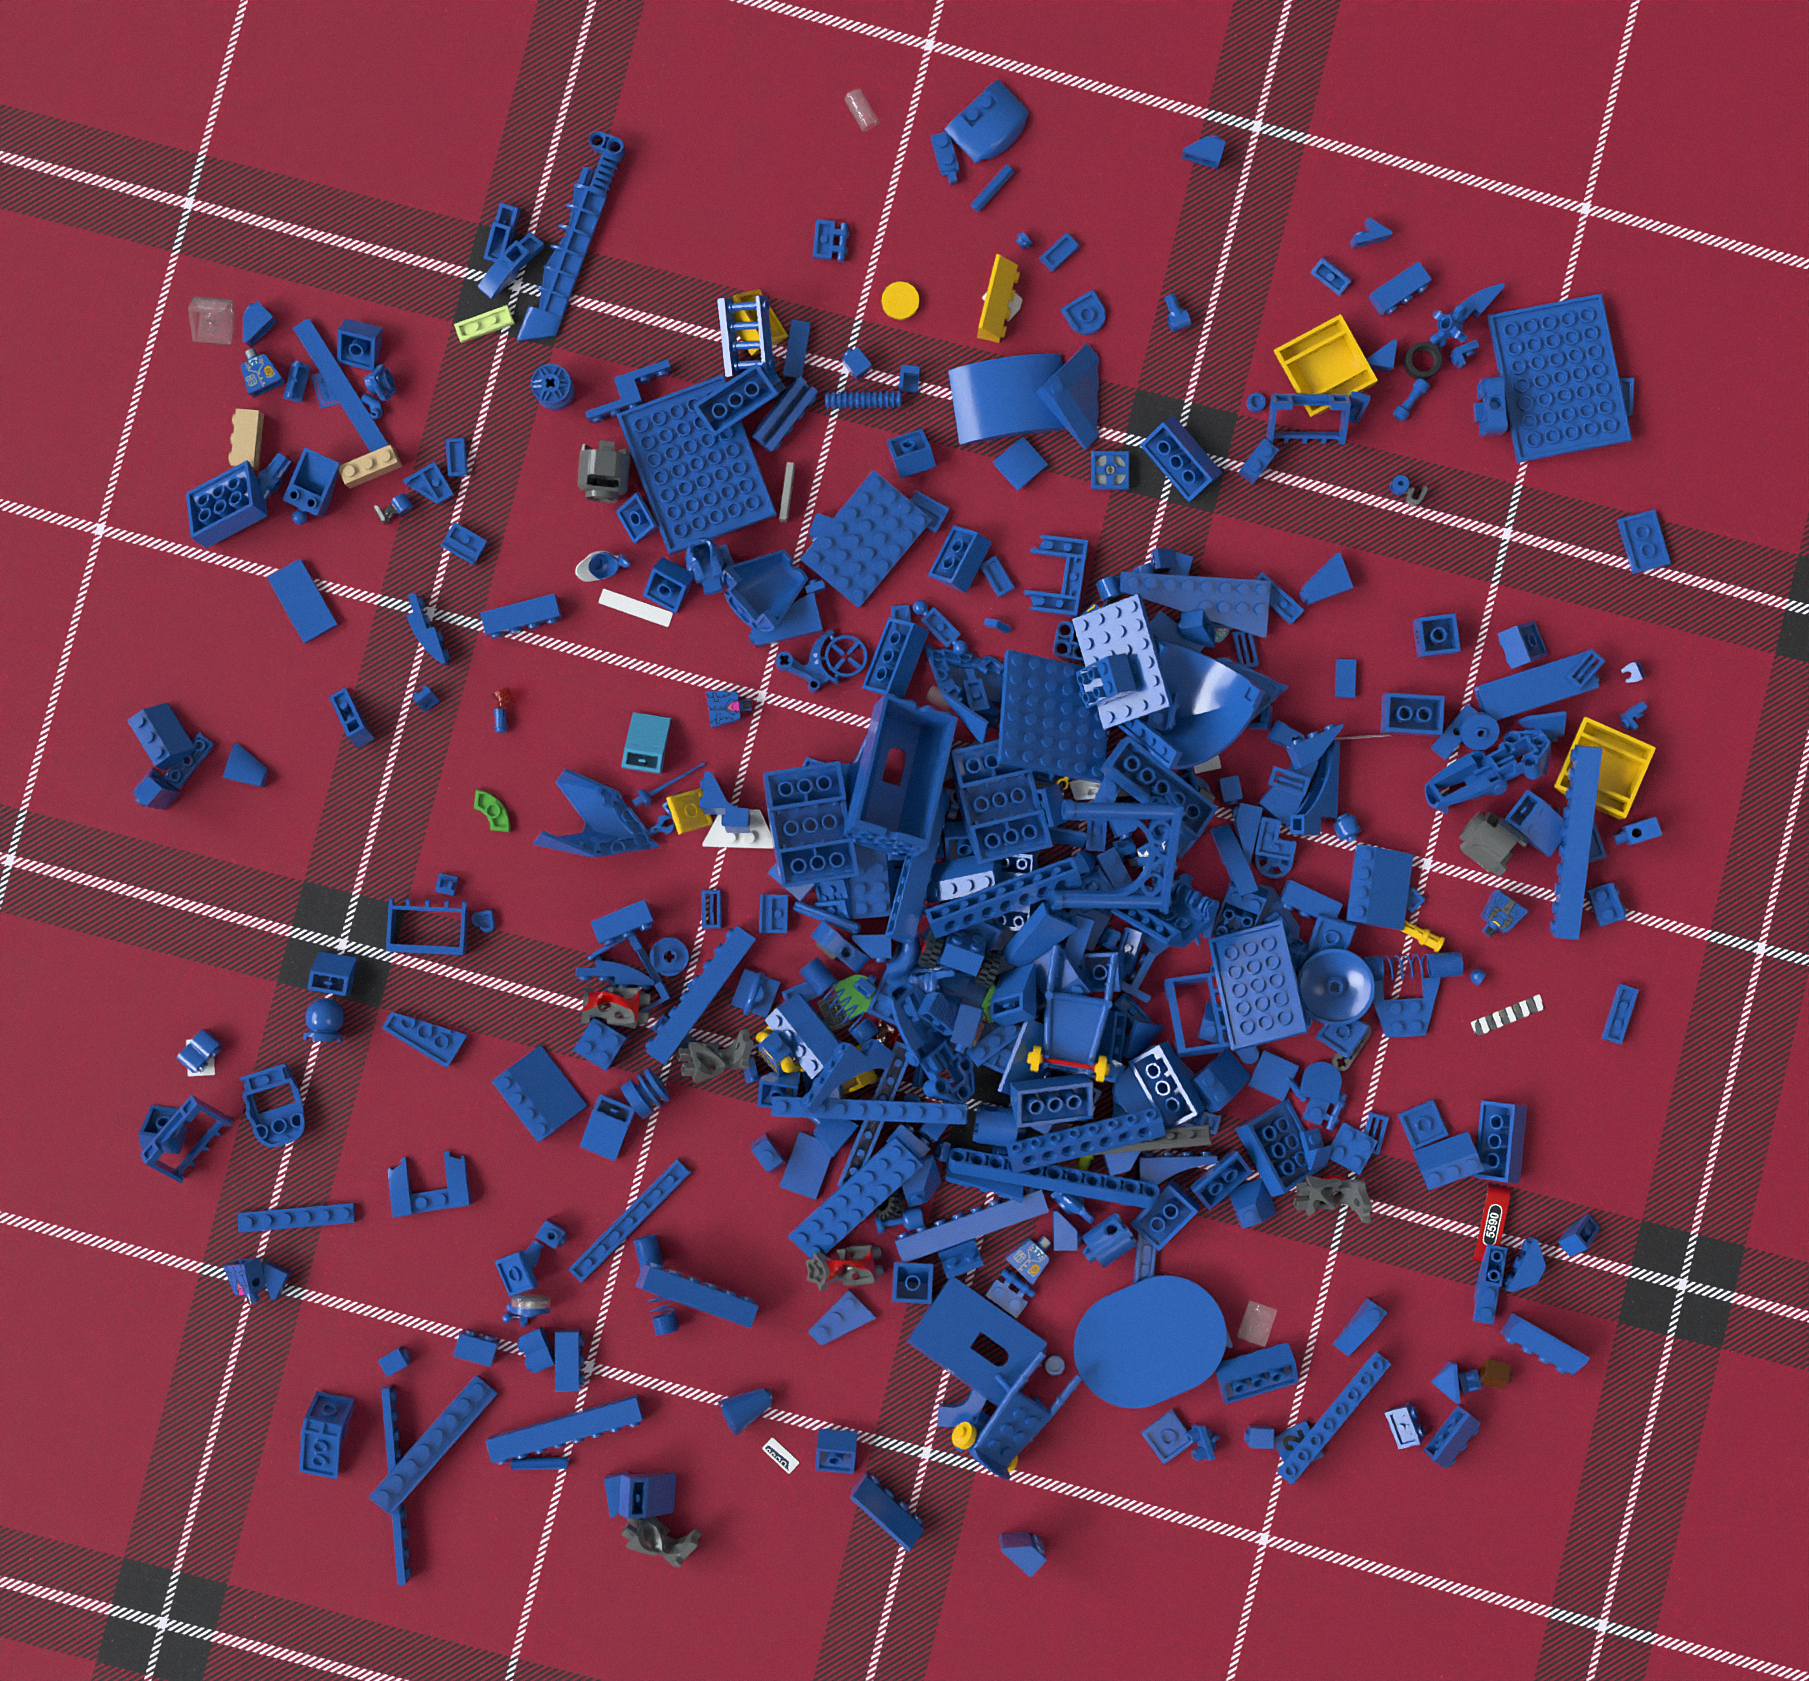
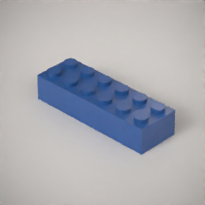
M1129 736L1120 740L1100 768V771L1140 803H1148V798L1153 796L1165 798L1166 794L1174 791L1181 804L1185 807V817L1182 818L1181 825L1183 828L1182 836L1188 841L1195 840L1200 836L1219 809Z
M651 1262L649 1266L643 1264L635 1287L745 1327H752L759 1307L753 1304L755 1300L739 1295V1298H736L737 1293L721 1289L720 1292L718 1291L719 1287L706 1282L700 1285L701 1280L686 1276L685 1279L681 1278L682 1273L670 1269L664 1272V1267Z

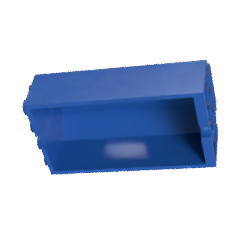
M885 694L874 704L843 835L850 838L852 836L853 842L858 845L891 855H900L908 852V856H918L928 849L958 717L953 716L948 711L940 712L934 710L932 706L924 705L923 708L918 707L915 701L902 700L894 694ZM895 748L901 750L905 755L899 786L882 781L888 753L891 749Z

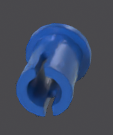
M494 709L495 726L493 729H495V733H506L509 728L506 724V709Z

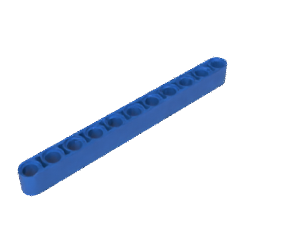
M962 1148L952 1149L949 1154L948 1168L951 1172L1142 1208H1154L1160 1193V1189L1156 1184L1056 1165H1046L1013 1174L1009 1157Z

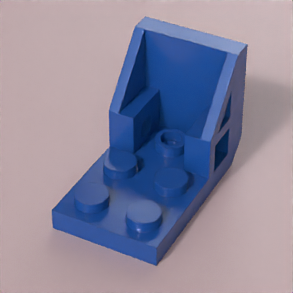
M316 1392L305 1415L301 1429L299 1472L338 1479L340 1474L341 1446L347 1434L355 1402L354 1398Z

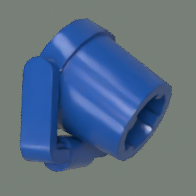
M383 364L378 365L372 373L364 377L368 391L371 394L377 393L381 401H388L397 391L391 371L387 366H383Z

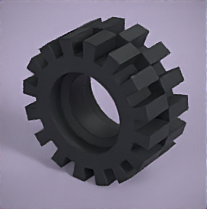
M899 1187L873 1210V1212H876L874 1215L879 1219H898V1216L902 1215L901 1211L905 1209L902 1207L903 1204H906V1201H903V1198H905V1194H902L904 1192L903 1189Z

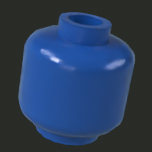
M1346 813L1335 818L1336 822H1334L1333 828L1339 840L1351 842L1358 838L1357 834L1361 832V827L1355 815Z

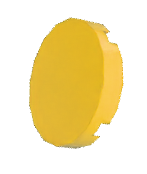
M906 282L892 283L883 292L881 301L883 310L887 316L896 320L909 319L918 309V292L912 285Z

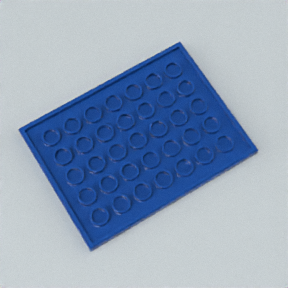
M1602 293L1487 316L1499 377H1504L1505 405L1516 463L1632 441Z
M724 374L616 414L669 556L688 549V544L694 539L708 537L713 540L777 516L741 420L714 438L693 408L695 403L727 383Z

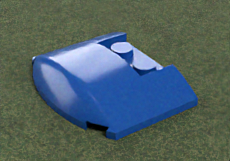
M997 79L966 109L958 114L944 131L975 163H980V160L988 158L990 160L1000 155L1016 141L1025 127L1029 111Z

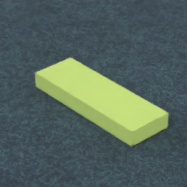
M508 305L458 322L454 326L460 342L464 343L515 323Z

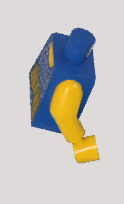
M769 1025L756 1035V1041L759 1043L755 1049L756 1052L778 1076L784 1072L791 1073L799 1070L805 1072L798 1062H794L792 1050L776 1032H773Z

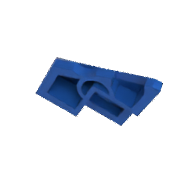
M234 743L223 778L265 787L269 769L244 750L241 745Z
M1135 1019L1130 1035H1125L1122 1055L1130 1059L1138 1057L1161 1033L1165 1025Z

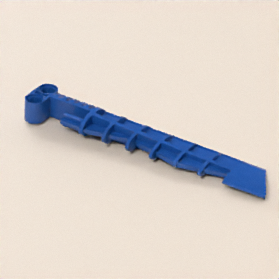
M600 131L592 132L589 136V143L593 151L601 155L590 187L588 186L594 170L588 167H583L578 182L573 185L572 204H566V208L571 210L569 226L562 224L558 226V228L566 231V234L558 246L551 245L550 247L555 251L547 264L543 266L542 287L536 286V289L541 291L539 309L531 306L528 307L517 336V341L549 338L557 334L608 196L606 192L610 191L609 184L613 183L611 179L615 177L614 171L618 170L616 165L620 164L621 159L626 154L623 142L617 137ZM596 140H603L601 145H594ZM614 146L621 147L618 152L612 151Z

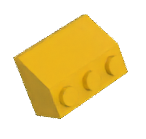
M760 289L736 294L733 296V302H756L755 296L763 294ZM770 307L769 319L773 347L789 336ZM757 309L734 312L736 323L758 321ZM759 329L736 331L743 342L760 341ZM761 348L747 349L751 356L761 353Z

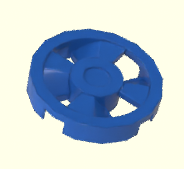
M1255 855L1254 858L1255 865L1260 874L1267 878L1276 879L1283 877L1290 871L1293 865V861ZM1259 860H1266L1267 864L1261 867ZM1278 866L1282 873L1274 875V867Z

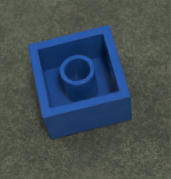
M1456 613L1421 617L1413 621L1417 659L1454 655L1461 652Z
M593 1017L573 1051L607 1071L629 1037L601 1019Z

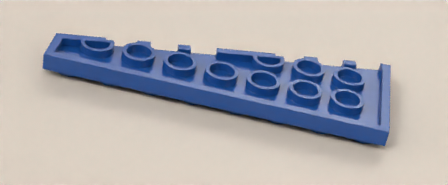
M1121 572L1120 592L1133 596L1141 594L1143 599L1183 612L1204 610L1210 621L1259 637L1266 638L1271 581Z

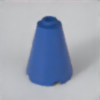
M759 1388L721 1399L717 1403L723 1410L722 1414L730 1430L733 1431L734 1436H737L772 1405L771 1401L774 1399L769 1389L765 1391L764 1388Z

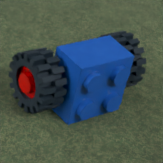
M961 929L948 934L944 941L945 936L935 939L933 932L929 931L918 964L933 969L938 957H940V964L976 976V985L988 989L992 987L1000 966L1001 956L988 951L985 953L986 940L979 935L967 934Z

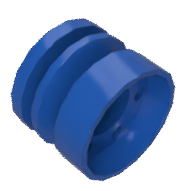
M546 364L534 372L531 379L532 392L543 407L548 410L558 411L565 409L571 404L575 396V387L564 368L556 364ZM549 383L555 384V387H551V386L549 387L548 384H549Z
M649 1067L643 1070L647 1079L641 1073L637 1075L640 1084L631 1079L621 1086L624 1096L642 1119H645L654 1112L651 1103L654 1102L659 1107L663 1106L660 1097L666 1103L671 1100L665 1084Z

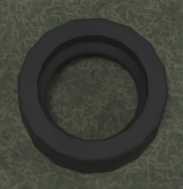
M1429 342L1414 344L1404 357V368L1407 374L1414 379L1422 378L1427 380L1433 377L1442 364V354L1439 348ZM1419 350L1428 351L1434 359L1433 367L1426 372L1418 371L1412 364V357Z

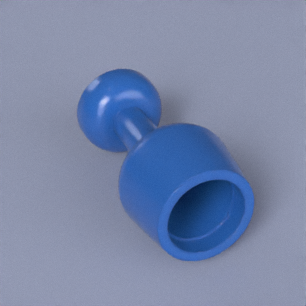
M906 1207L902 1212V1216L894 1220L879 1219L875 1216L878 1234H883L886 1227L904 1224L907 1230H914L924 1226L921 1207Z

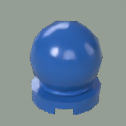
M321 998L312 1002L305 1014L306 1025L310 1030L308 1031L309 1033H303V1040L308 1041V1037H313L312 1041L333 1042L334 1038H337V1042L343 1043V1035H338L339 1032H337L343 1026L345 1019L341 1005L329 998Z

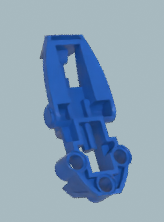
M1542 730L1510 731L1505 734L1504 742L1499 744V749L1493 753L1486 755L1483 750H1475L1451 763L1425 784L1426 800L1430 807L1448 815V808L1452 804L1472 798L1475 800L1486 794H1490L1491 797L1503 794L1508 788L1507 781L1522 773H1525L1528 779H1537L1542 774L1545 776L1549 769L1551 742ZM1523 755L1521 762L1517 764L1515 758ZM1461 782L1466 784L1465 787L1449 795L1446 793L1441 794L1438 789Z
M909 982L893 987L887 996L884 1008L892 1010L895 1023L906 1044V1060L912 1066L920 1064L930 1079L924 1083V1093L928 1098L963 1104L975 1093L972 1059L968 1056L961 1057L959 1052L952 1051L946 1042L952 1034L945 1036L917 1013L926 995L922 990ZM910 996L917 1013L918 1021L912 1022L910 1016L906 1014L903 1008L905 999ZM943 1069H947L952 1078L947 1080V1078H940L938 1074Z

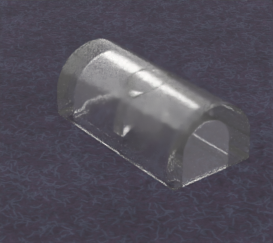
M860 88L851 91L845 96V102L863 132L880 123Z

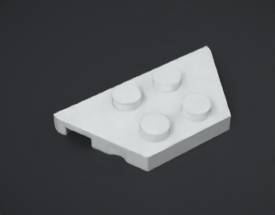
M749 809L750 833H726L725 827L721 825L722 815H718L703 842V847L774 849L770 830L761 811Z

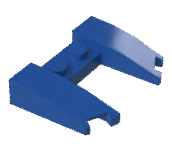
M1040 535V538L1043 539L1042 543L1037 549L1032 547L1030 553L1066 559L1061 594L1025 590V596H1030L1033 604L1029 608L1032 611L1077 618L1079 617L1089 541Z
M444 1151L447 1188L412 1194L407 1157L400 1160L402 1164L395 1169L389 1167V1191L393 1218L471 1205L472 1198L465 1156L462 1155L461 1159L450 1156L451 1151Z

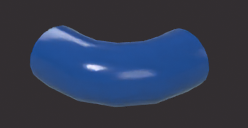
M917 935L914 942L906 944L901 942L900 955L895 960L886 963L891 981L908 974L917 964L921 952L919 935Z

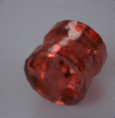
M509 687L491 694L496 699L497 709L507 707L515 702L514 698L510 695L511 690Z

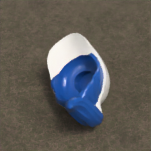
M602 550L588 554L577 565L575 572L582 581L591 582L611 577L620 566L623 568L629 567L631 563L624 554L612 555L610 552Z

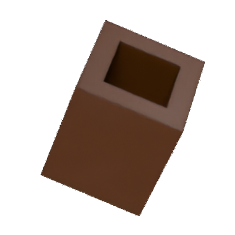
M1488 1358L1481 1365L1479 1383L1503 1389L1511 1382V1365Z

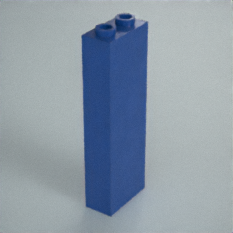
M1582 652L1479 685L1474 688L1481 712L1491 715L1497 721L1599 688V677L1595 673L1581 690H1578L1575 685H1572L1569 680L1564 678L1586 653ZM1591 655L1574 673V675L1572 676L1573 678H1575L1576 675L1582 670V668L1589 662V660L1592 658ZM1593 664L1580 677V679L1578 680L1579 683H1581V681L1593 669Z

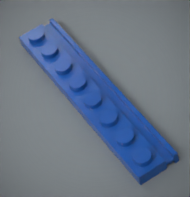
M476 1374L373 1490L369 1498L391 1515L497 1395V1392Z

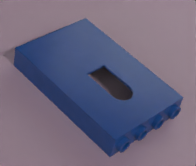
M955 1277L946 1280L906 1341L997 1407L1006 1396L1007 1391L999 1384L995 1376L1001 1373L1013 1386L1020 1377L1019 1374L1023 1373L1032 1362L1031 1358H1035L1039 1351L1045 1354L1047 1350L1045 1348L1047 1342ZM980 1332L1007 1351L1008 1361L1005 1365L995 1366L970 1348Z

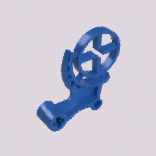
M831 629L815 642L807 665H801L788 652H780L776 657V668L781 672L788 671L792 675L804 679L808 682L809 692L817 693L819 688L829 681L840 685L839 677L850 678L858 675L866 665L867 651L864 644L856 637L843 635L835 638L834 632ZM830 638L832 641L827 646L825 656H820L824 642ZM852 640L855 642L848 650L847 655H851L858 645L862 648L864 653L862 666L851 657L848 658V662L856 667L857 671L849 674L837 671L845 662V658H842L834 668L831 666L828 659L830 648L844 656V651L834 644L837 641ZM781 659H788V665H781ZM821 661L826 662L829 670L835 674L834 678L824 670ZM815 684L817 687L812 688L811 685Z

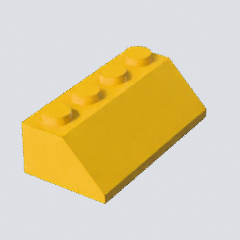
M996 254L977 338L999 343L1000 337H1005L1007 327L1003 325L1005 319L1009 320L1011 308H1008L1009 301L1013 302L1016 292L1012 288L1014 283H1018L1020 272L1017 271L1018 265L999 254Z

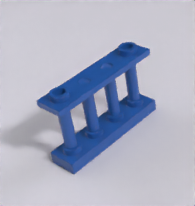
M767 294L755 296L756 302L734 303L733 297L717 299L725 377L739 375L741 369H748L756 363L760 368H763L764 374L775 372L776 362L773 358L769 319L770 302L767 299ZM757 309L758 321L736 323L735 311ZM759 329L760 341H737V330ZM761 348L762 360H739V350Z

